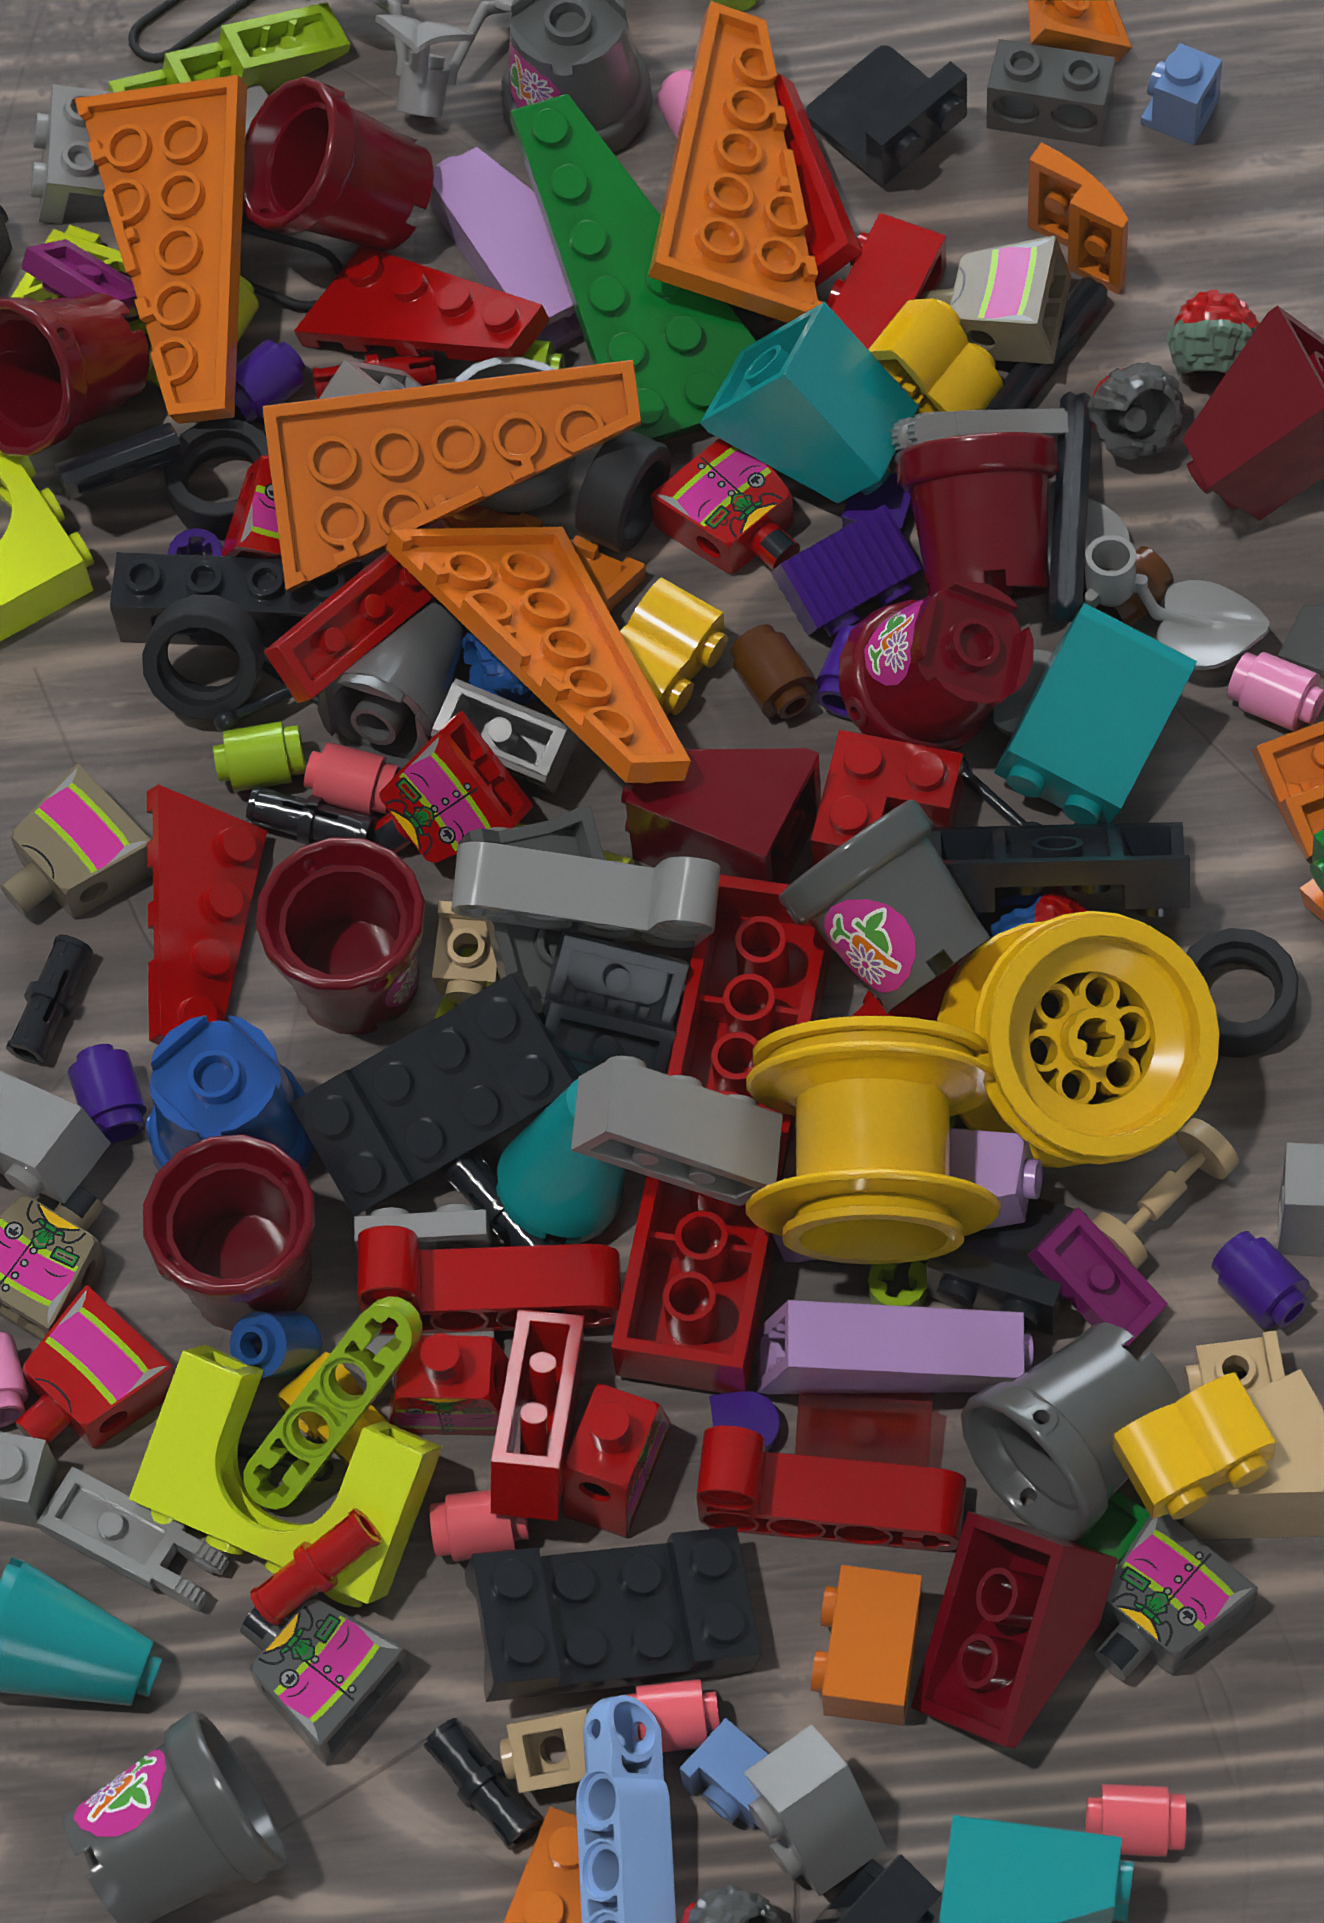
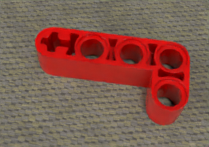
M374 1226L364 1229L358 1235L357 1300L362 1314L379 1299L389 1296L404 1299L411 1303L418 1311L422 1321V1334L515 1330L518 1309L584 1316V1328L603 1327L614 1324L618 1316L621 1301L620 1253L617 1249L602 1244L420 1250L418 1236L414 1231L401 1226ZM389 1317L381 1323L383 1327L380 1334L395 1335V1330L399 1325L394 1319Z
M720 1425L705 1429L703 1435L696 1501L699 1520L702 1524L713 1529L737 1526L738 1533L943 1552L951 1551L958 1547L963 1526L967 1480L965 1476L958 1472L935 1467L766 1452L764 1438L758 1432L744 1427Z

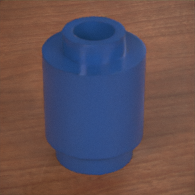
M297 1311L251 1312L243 1316L236 1323L230 1338L231 1356L238 1358L247 1365H254L263 1369L264 1372L261 1378L298 1376L320 1356L322 1351V1336L318 1327L306 1315Z

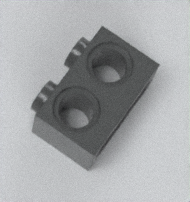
M999 39L987 85V128L1102 147L1114 96L1115 57Z

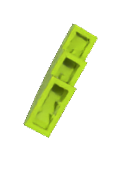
M324 2L222 25L218 42L165 53L163 69L109 81L107 91L121 92L239 75L247 84V87L257 84L262 86L265 92L268 93L279 88L285 82L301 78L348 53L350 42L329 3Z

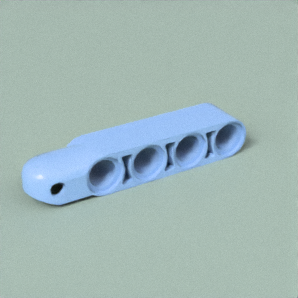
M620 1695L601 1699L593 1705L585 1716L583 1729L585 1775L580 1781L576 1797L582 1923H676L670 1798L663 1776L661 1728L655 1716L646 1705L634 1697ZM640 1723H643L646 1728V1735L642 1741L639 1740L637 1728Z

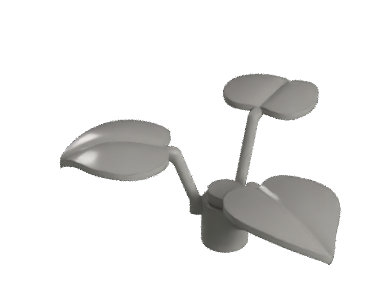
M354 0L372 2L390 14L376 15L375 22L394 34L397 55L395 75L401 76L396 110L427 117H442L447 84L456 85L458 70L485 18L490 15L512 12L511 5L513 3V0H480V5L465 31L441 22H420L414 18L403 16L401 4L409 5L410 0ZM461 41L448 68H444L445 57L430 54L431 45L442 42ZM406 45L413 50L410 52L409 62Z
M1055 481L1048 489L1049 582L1051 566ZM1088 498L1084 569L1087 590L1085 593L1086 604L1095 609L1098 604L1106 607H1115L1128 600L1134 592L1138 593L1150 616L1155 620L1163 621L1157 632V641L1196 660L1197 663L1194 670L1216 669L1229 664L1267 635L1270 621L1256 605L1231 589L1210 581L1186 580L1173 584L1165 594L1164 608L1160 607L1148 588L1147 576L1136 574V550L1129 540V531L1126 524L1113 510ZM1034 649L1033 665L1025 684L993 708L994 726L1002 733L1012 736L1052 652Z

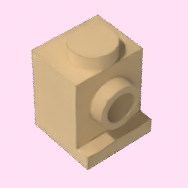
M439 901V924L432 979L438 994L445 995L452 1002L461 1003L499 981L500 975L486 921L455 914L451 911L452 901ZM458 947L477 949L475 954L470 957H461L456 954Z
M1276 1330L1263 1332L1262 1337L1196 1346L1194 1365L1184 1366L1187 1394L1210 1381L1224 1376V1373L1246 1371L1247 1375L1240 1382L1247 1394L1285 1377Z
M592 1707L506 1724L508 1738L501 1739L500 1741L501 1759L508 1780L516 1779L519 1793L581 1781L585 1775L584 1722L585 1716ZM551 1736L559 1737L565 1743L566 1756L561 1762L551 1761L545 1753V1743Z

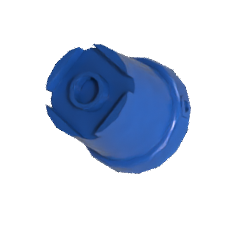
M206 1015L194 1017L169 1031L154 1050L151 1060L153 1072L150 1079L151 1085L149 1084L154 1106L152 1113L147 1118L146 1129L152 1148L153 1162L157 1170L159 1171L179 1150L208 1137L244 1134L276 1144L300 1164L304 1172L310 1163L314 1146L292 1109L290 1102L306 1093L293 1073L279 1063L276 1051L263 1031L243 1018L229 1015L230 1022L220 1020L208 1022Z

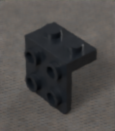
M881 45L810 102L805 112L811 126L884 186L967 117V74L950 61L929 78L895 49L888 45Z
M1042 1198L1029 1199L1024 1223L980 1230L964 1236V1243L958 1249L939 1257L929 1258L926 1266L927 1296L938 1299L940 1302L956 1309L1024 1312V1330H1036L1053 1335L1066 1298L1061 1293L1062 1283L1048 1279L1027 1255L1074 1208Z

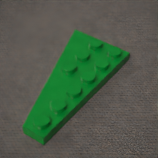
M569 94L511 110L509 119L593 365L633 360L641 425L631 431L659 442L704 428L700 422L741 350L755 343L756 340L728 303L648 277L661 215Z

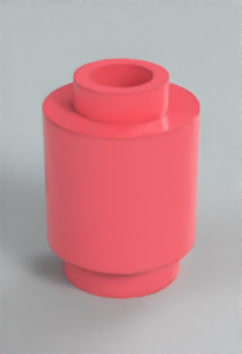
M327 742L322 753L316 751L311 753L305 771L304 787L313 789L312 795L323 798L324 804L367 816H372L374 811L388 814L389 811L380 800L379 792L400 771V766L387 763V757Z
M491 1490L448 1494L445 1496V1502L430 1503L429 1507L435 1556L451 1555L453 1562L470 1560L472 1554L516 1550L517 1541L529 1539L528 1518L490 1514Z
M701 1679L636 1686V1693L625 1694L642 1702L655 1716L661 1728L662 1753L698 1749L708 1738L707 1734L712 1733L720 1724L716 1691L703 1692ZM640 1723L637 1728L640 1741L646 1735V1728L643 1723Z
M1101 1784L1100 1798L1087 1797L1086 1832L1122 1837L1120 1855L1166 1857L1168 1850H1184L1186 1796L1185 1794H1169L1168 1786Z

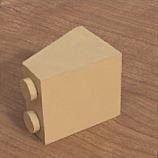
M1300 1369L1248 1393L1276 1441L1274 1457L1267 1461L1270 1466L1269 1470L1257 1480L1239 1488H1234L1231 1482L1215 1487L1206 1493L1209 1500L1204 1506L1186 1517L1174 1519L1199 1540L1324 1536V1409Z

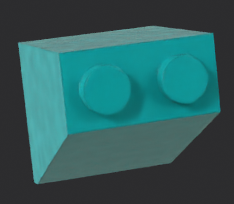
M823 302L741 350L700 424L709 433L830 500L840 503L858 492L868 495L887 480L891 473L888 465L894 454L898 451H895V446L891 445L892 439L889 437L892 432L890 430L894 428L893 424L898 423V420L908 417L913 418L919 406L834 311Z
M1084 603L1053 651L1000 758L994 774L1006 779L1007 784L1019 794L1032 798L1040 797L1062 808L1064 814L1078 824H1111L1127 799L1197 661Z
M953 1815L939 1923H1113V1920L1127 1922L1134 1861L1120 1860L1122 1837Z

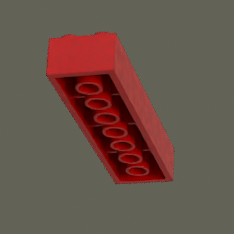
M720 874L715 930L693 948L667 1075L693 1077L702 1083V1087L721 1094H738L753 1098L746 1089V1077L754 1068L753 1048L758 1041L770 1033L788 1026L819 1020L832 948L810 923H798L796 925L788 911L780 903L779 895L790 884ZM757 1101L759 1107L783 1114L777 1171L778 1182L783 1180L795 1116L775 1111ZM646 1176L611 1345L616 1376L721 1393L747 1391L776 1242L772 1233L758 1227L746 1215V1203L737 1206Z

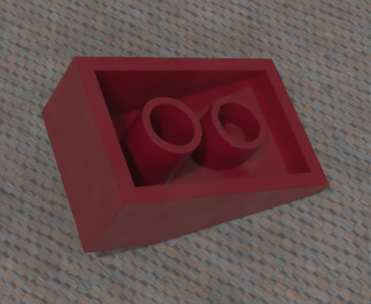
M968 1511L911 1708L1002 1746L1015 1749L1098 1627L1118 1558L1022 1523Z

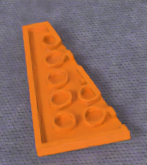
M710 1L702 21L648 277L789 323L824 301H818L815 280L818 276L815 257L809 256L804 233L808 222L793 150L787 149L784 136V130L787 126L784 106H778L774 87L777 71L768 27L765 19Z
M239 75L74 98L79 116L85 121L90 141L87 143L92 160L98 166L105 189L103 197L126 273L132 279L137 299L134 301L139 318L145 323L153 349L150 355L168 415L178 424L234 418L247 84Z
M633 360L262 406L286 592L290 593L386 547L391 529H424L640 426L641 417Z
M563 527L390 530L386 550L625 783L649 784L665 781H685L691 760Z

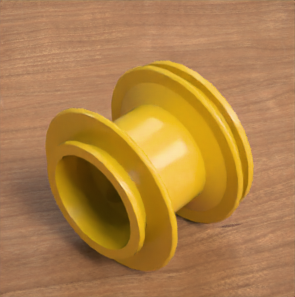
M1086 911L1064 914L1048 921L1022 924L998 933L975 949L958 968L944 993L937 1017L938 1022L958 1026L978 1034L987 1041L988 1052H975V1057L991 1066L995 1076L994 1080L982 1081L989 1100L974 1109L958 1114L963 1124L969 1130L1017 1133L1022 1139L1029 1142L1033 1158L1041 1160L1042 1167L1061 1168L1086 1163L1099 1165L1127 1161L1152 1151L1172 1137L1198 1109L1211 1085L1218 1061L1219 1027L1216 1007L1208 985L1193 960L1172 939L1153 927L1117 913ZM1086 991L1096 1000L1097 1007L1087 1000ZM1045 993L1055 996L1058 1000L1059 1009L1054 1018L1048 1017L1042 1010L1041 1001ZM1083 1023L1086 1025L1084 1030L1085 1036L1094 1039L1092 1051L1088 1055L1086 1054L1087 1043L1078 1039L1079 1028ZM1035 1038L1041 1039L1047 1048L1046 1060L1041 1065L1033 1061L1030 1052L1031 1042ZM1068 1072L1074 1074L1080 1084L1078 1091L1070 1098L1066 1096L1062 1088V1081Z
M852 1016L809 1021L780 1029L759 1040L753 1048L754 1068L746 1077V1089L756 1101L764 1106L796 1117V1177L783 1179L756 1191L746 1202V1215L758 1227L783 1237V1243L788 1249L807 1257L825 1261L853 1264L906 1263L939 1257L958 1249L964 1243V1236L988 1227L1000 1216L1001 1203L992 1192L981 1185L950 1176V1116L974 1109L987 1102L989 1097L982 1081L995 1079L991 1066L975 1057V1052H988L987 1041L978 1034L958 1026L932 1020L896 1016Z

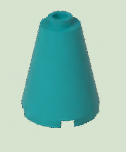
M579 1079L575 1080L511 1141L503 1151L497 1167V1197L499 1196L509 1218L530 1235L545 1239L547 1234L568 1237L565 1244H579L598 1237L613 1223L622 1205L625 1168L571 1151Z
M11 1557L10 1563H7L0 1579V1692L132 1706L136 1693L149 1698L162 1662L161 1658L150 1655L154 1641L28 1562Z

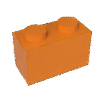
M841 1565L838 1587L826 1585L821 1612V1626L832 1627L828 1652L816 1650L811 1680V1691L822 1693L823 1715L905 1726L923 1598L922 1575Z

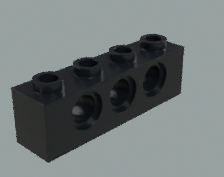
M117 552L110 609L121 642L146 643L157 617L172 602L191 595H217L238 604L255 620L264 639V648H268L363 570L361 561L352 562L287 593L282 558ZM190 627L179 631L170 641V644L225 646L226 644H232L222 634L210 629Z

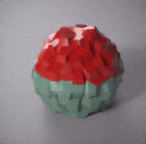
M1209 289L1208 292L1200 291L1195 297L1186 300L1185 304L1180 307V312L1174 320L1173 328L1167 333L1166 338L1177 375L1196 379V371L1228 372L1260 324L1256 319V315L1252 313V310H1249L1246 302L1239 300L1233 293L1219 294L1218 290Z

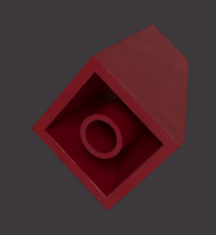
M1278 305L1267 312L1182 438L1193 459L1187 464V468L1196 484L1204 493L1209 494L1213 491L1220 496L1231 510L1234 511L1240 508L1260 521L1324 477V339Z
M808 748L685 749L691 760L685 781H665L649 784L625 783L621 795V803L626 805L627 819L625 832L630 835L632 857L634 860L655 868L661 861L671 857L701 858L719 864L720 874L783 884L787 881L814 828L821 802L819 752Z

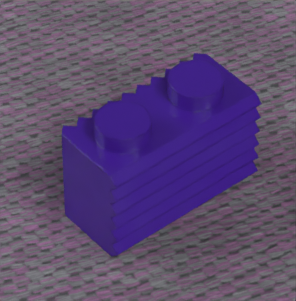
M884 504L782 562L771 573L773 579L778 583L779 589L784 593L785 599L790 604L792 611L796 614L798 621L803 626L804 632L809 636L824 627L828 636L831 637L837 634L840 628L851 626L861 619L856 610L861 605L876 597L880 606L884 607L913 590L908 579L919 572L922 567Z

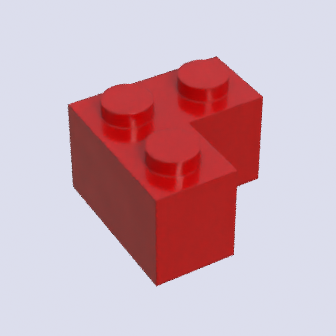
M839 729L811 836L812 867L876 820L911 799L916 800L920 804L924 812L934 823L932 828L954 827L963 790V753Z

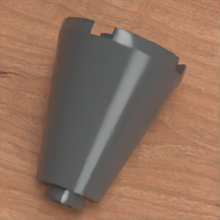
M425 603L321 691L317 710L324 728L331 736L338 729L351 742L349 747L386 756L387 763L400 766L401 770L432 738L430 736L432 728L454 681L463 651L462 640L467 634L465 626L442 603Z

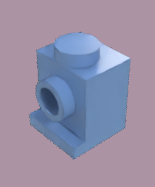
M1179 43L1175 51L1167 57L1165 62L1160 61L1151 75L1147 94L1152 96V99L1141 116V124L1194 145L1219 102L1222 59Z
M725 1718L680 1767L683 1788L694 1796L703 1786L706 1791L702 1794V1798L721 1818L729 1823H733L738 1817L752 1830L757 1826L762 1830L748 1807V1804L754 1801L756 1797L744 1772L768 1754Z

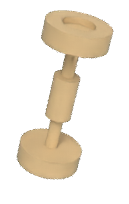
M1192 1118L1177 1133L1178 1143L1189 1159L1176 1173L1170 1170L1166 1172L1137 1202L1140 1210L1126 1224L1105 1212H1100L1092 1220L1136 1269L1147 1260L1148 1254L1135 1233L1148 1219L1157 1221L1187 1190L1185 1181L1198 1168L1210 1176L1222 1180L1239 1164L1238 1155L1227 1139L1214 1127L1200 1119Z

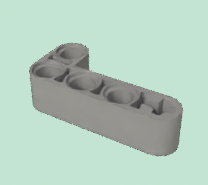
M465 842L458 845L451 911L464 917L560 932L563 930L580 935L659 947L690 948L697 946L715 930L720 865L701 858L671 857L664 859L655 868L497 843Z

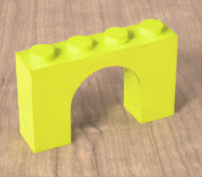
M0 452V500L12 509L7 530L0 539V642L94 591L87 571V567L94 564L92 555L77 531L67 535L59 523L65 520V516L55 496L48 487L38 491L31 478L36 476V471L28 456L6 455Z
M207 1345L183 1350L129 1500L151 1509L153 1520L159 1524L164 1525L174 1520L182 1525L186 1524L206 1533V1543L218 1550L236 1555L243 1554L245 1550L265 1559L264 1567L273 1574L294 1559L293 1550L304 1541L311 1544L348 1516L352 1509L357 1508L376 1527L381 1536V1544L373 1547L337 1576L338 1584L328 1593H325V1595L334 1601L352 1607H361L363 1603L369 1604L387 1596L443 1446L385 1421L362 1428L339 1493L328 1511L313 1523L302 1524L281 1520L263 1510L247 1494L238 1467L239 1438L264 1370L254 1365H247L238 1358Z

